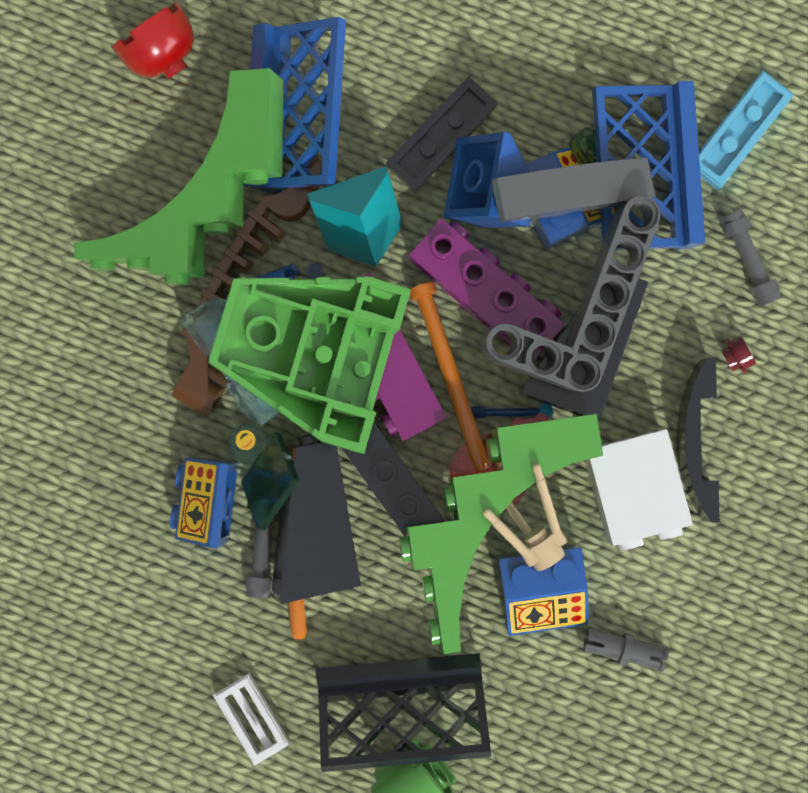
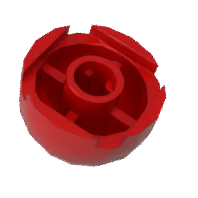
M176 1L169 8L165 7L130 31L131 35L125 40H119L111 46L121 62L135 74L141 77L153 78L164 73L167 79H170L188 66L183 59L192 50L194 42L193 29L186 14Z

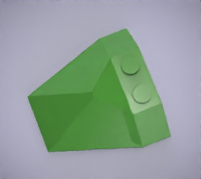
M316 277L315 279L234 278L208 363L321 442L365 454L376 412L373 411L394 334L401 327L411 289L373 277H356L351 279H330V277Z

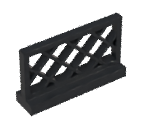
M480 653L316 668L322 772L491 757ZM475 689L476 700L466 711L450 700L457 690ZM427 693L437 700L424 715L408 704L416 694ZM387 697L395 705L382 719L367 708L375 698ZM346 701L354 709L339 722L328 713V702ZM443 706L459 717L447 732L431 721ZM401 710H404L418 721L405 736L389 725ZM476 711L478 713V720L472 717ZM361 713L376 724L363 740L347 729ZM467 723L480 733L481 744L463 746L453 737ZM329 725H331L334 728V730L330 734ZM424 727L440 738L432 749L421 750L411 742ZM382 731L398 742L389 753H378L369 746ZM341 734L356 745L348 756L330 758V746Z

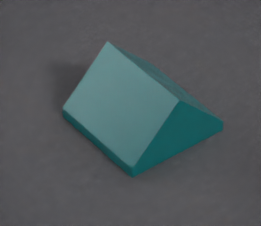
M386 166L307 194L327 250L354 260L377 266L403 225Z

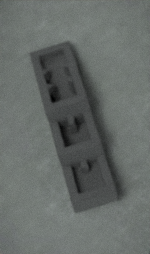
M648 158L581 164L499 177L491 180L500 222L556 217L576 211L605 209L613 205L623 204L631 198L641 195L651 199L656 198Z

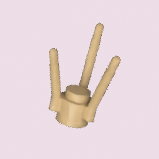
M535 463L532 469L551 531L547 532L544 526L532 531L512 502L506 509L525 536L522 539L523 542L490 509H484L483 515L522 555L529 567L534 566L536 571H542L556 564L564 557L565 552L561 546L568 541L560 529L541 466Z

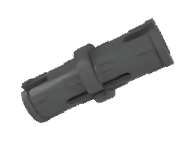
M589 626L586 630L585 635L588 636V639L584 638L582 649L585 653L589 652L617 659V663L627 666L628 663L656 669L660 672H663L666 667L663 659L668 660V646L636 640L633 634L625 632L620 636L593 629V627Z

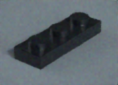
M468 76L386 162V167L412 192L416 193L455 152L457 138L470 136L497 108L498 103Z

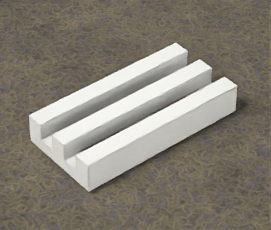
M250 672L214 693L213 697L254 766L290 744L289 738ZM245 686L276 738L277 742L274 744L241 690L242 687ZM233 694L263 745L264 750L258 751L227 696Z

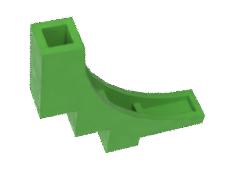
M270 68L230 71L227 102L217 136L203 164L185 188L158 213L131 229L103 239L74 242V259L90 263V269L98 271H112L115 268V264L127 263L128 269L149 270L151 274L164 277V283L170 285L189 284V278L204 277L205 234L226 235L228 234V228H243L244 183L262 185L268 183V178L282 177L284 80Z
M597 414L499 427L491 430L492 438L486 440L487 454L490 464L496 463L497 471L448 478L449 487H443L445 509L447 513L453 512L454 520L405 527L406 536L399 537L402 561H410L412 570L428 568L429 576L422 577L425 602H433L435 616L434 619H428L431 644H439V650L443 654L461 652L459 616L464 583L475 552L492 525L483 515V510L488 508L498 517L515 497L536 482L532 469L535 463L541 466L543 476H546L572 463L603 456Z

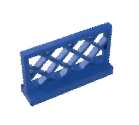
M333 17L278 27L267 23L253 25L250 69L270 68L284 80L282 169L283 159L286 155L294 165L284 178H268L267 184L253 185L244 183V186L266 193L281 192V189L335 184L346 31L345 19ZM326 31H331L330 44L321 53L315 44ZM297 36L302 44L290 58L291 37ZM310 52L317 61L306 76H304L298 67ZM325 70L328 74V85L319 95L312 85ZM293 75L299 82V85L287 98L288 81ZM308 93L314 103L302 117L295 107L305 94ZM322 111L325 115V126L316 135L310 128V125ZM290 115L297 124L285 138L286 119ZM305 134L311 141V144L299 157L293 150V147L301 136ZM319 152L323 157L322 174L313 175L307 166Z
M678 81L674 85L595 86L592 89L597 163L616 160L608 152V140L616 133L631 148L622 160L631 159L635 153L641 158H648L649 166L652 168L650 170L651 177L658 173L668 183V194L663 200L660 201L657 198L653 200L659 206L660 214L670 222L671 238L660 239L655 234L649 249L674 248V250L691 249L704 244L705 231L694 81ZM604 97H617L629 108L618 122L605 111ZM630 97H639V98H638L636 101H634V100L631 99ZM646 97H662L663 113L656 121L639 106ZM632 113L649 128L638 142L621 127ZM606 125L611 129L608 133ZM653 132L665 143V154L659 161L642 147ZM621 204L613 205V207L616 209ZM612 206L600 209L602 243L613 216ZM629 210V220L636 227H641L643 222ZM617 245V247H616L615 250H626V249H625L624 247H622V246H618V245Z

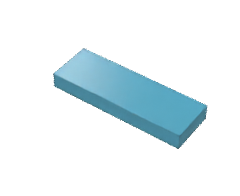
M762 70L699 150L701 178L717 191L720 190L794 94Z

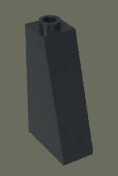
M638 278L604 374L597 387L586 392H573L529 376L521 386L519 395L578 416L597 414L598 421H600L649 282ZM603 284L600 289V299L607 306H611L614 303L615 291L611 286ZM577 311L555 340L556 342L563 345L566 344ZM590 323L586 327L585 336L587 341L592 345H596L601 339V330L594 323ZM547 352L536 366L537 369L543 370L548 365L549 355ZM577 361L573 364L570 372L572 380L578 385L585 381L587 370L581 362Z
M311 434L297 437L298 445L287 447L271 590L273 599L281 604L361 586L337 446L321 442Z

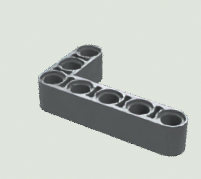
M641 195L631 198L616 208L565 345L511 324H500L490 327L481 336L480 349L484 357L491 362L567 391L586 392L597 387L604 374L659 224L660 210L657 203L650 197ZM631 207L639 209L643 214L644 220L641 227H636L629 220V210ZM617 245L624 247L629 253V263L626 267L619 265L615 260L614 251ZM603 284L611 286L615 291V301L611 306H607L600 299V289ZM590 323L596 324L601 330V339L596 345L589 343L585 336L586 327ZM498 332H503L510 338L511 347L505 355L496 353L492 346L493 337ZM537 347L544 348L549 355V363L543 370L537 369L532 363V353ZM577 361L584 364L587 370V377L580 385L572 380L570 374L573 364Z

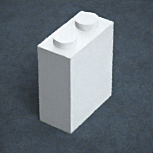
M660 429L603 444V456L585 460L608 544L612 546L619 545L620 550L633 549L644 545L642 538L657 534L659 540L683 535V527L693 525L667 429Z

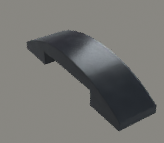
M716 357L701 359L694 367L682 395L677 422V453L682 479L695 510L702 520L708 522H720L719 481L702 480L700 400L717 399Z

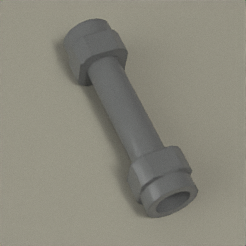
M741 209L720 219L726 238H733L755 286L750 291L759 307L782 298L776 279H769L747 231L752 226L743 210Z
M254 499L252 519L257 521L252 574L247 575L246 578L247 597L270 598L272 576H268L272 524L273 521L278 520V500Z

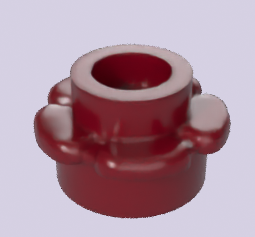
M742 336L732 341L727 338L726 343L728 347L721 351L732 372L740 368L743 374H747L746 369L757 363Z

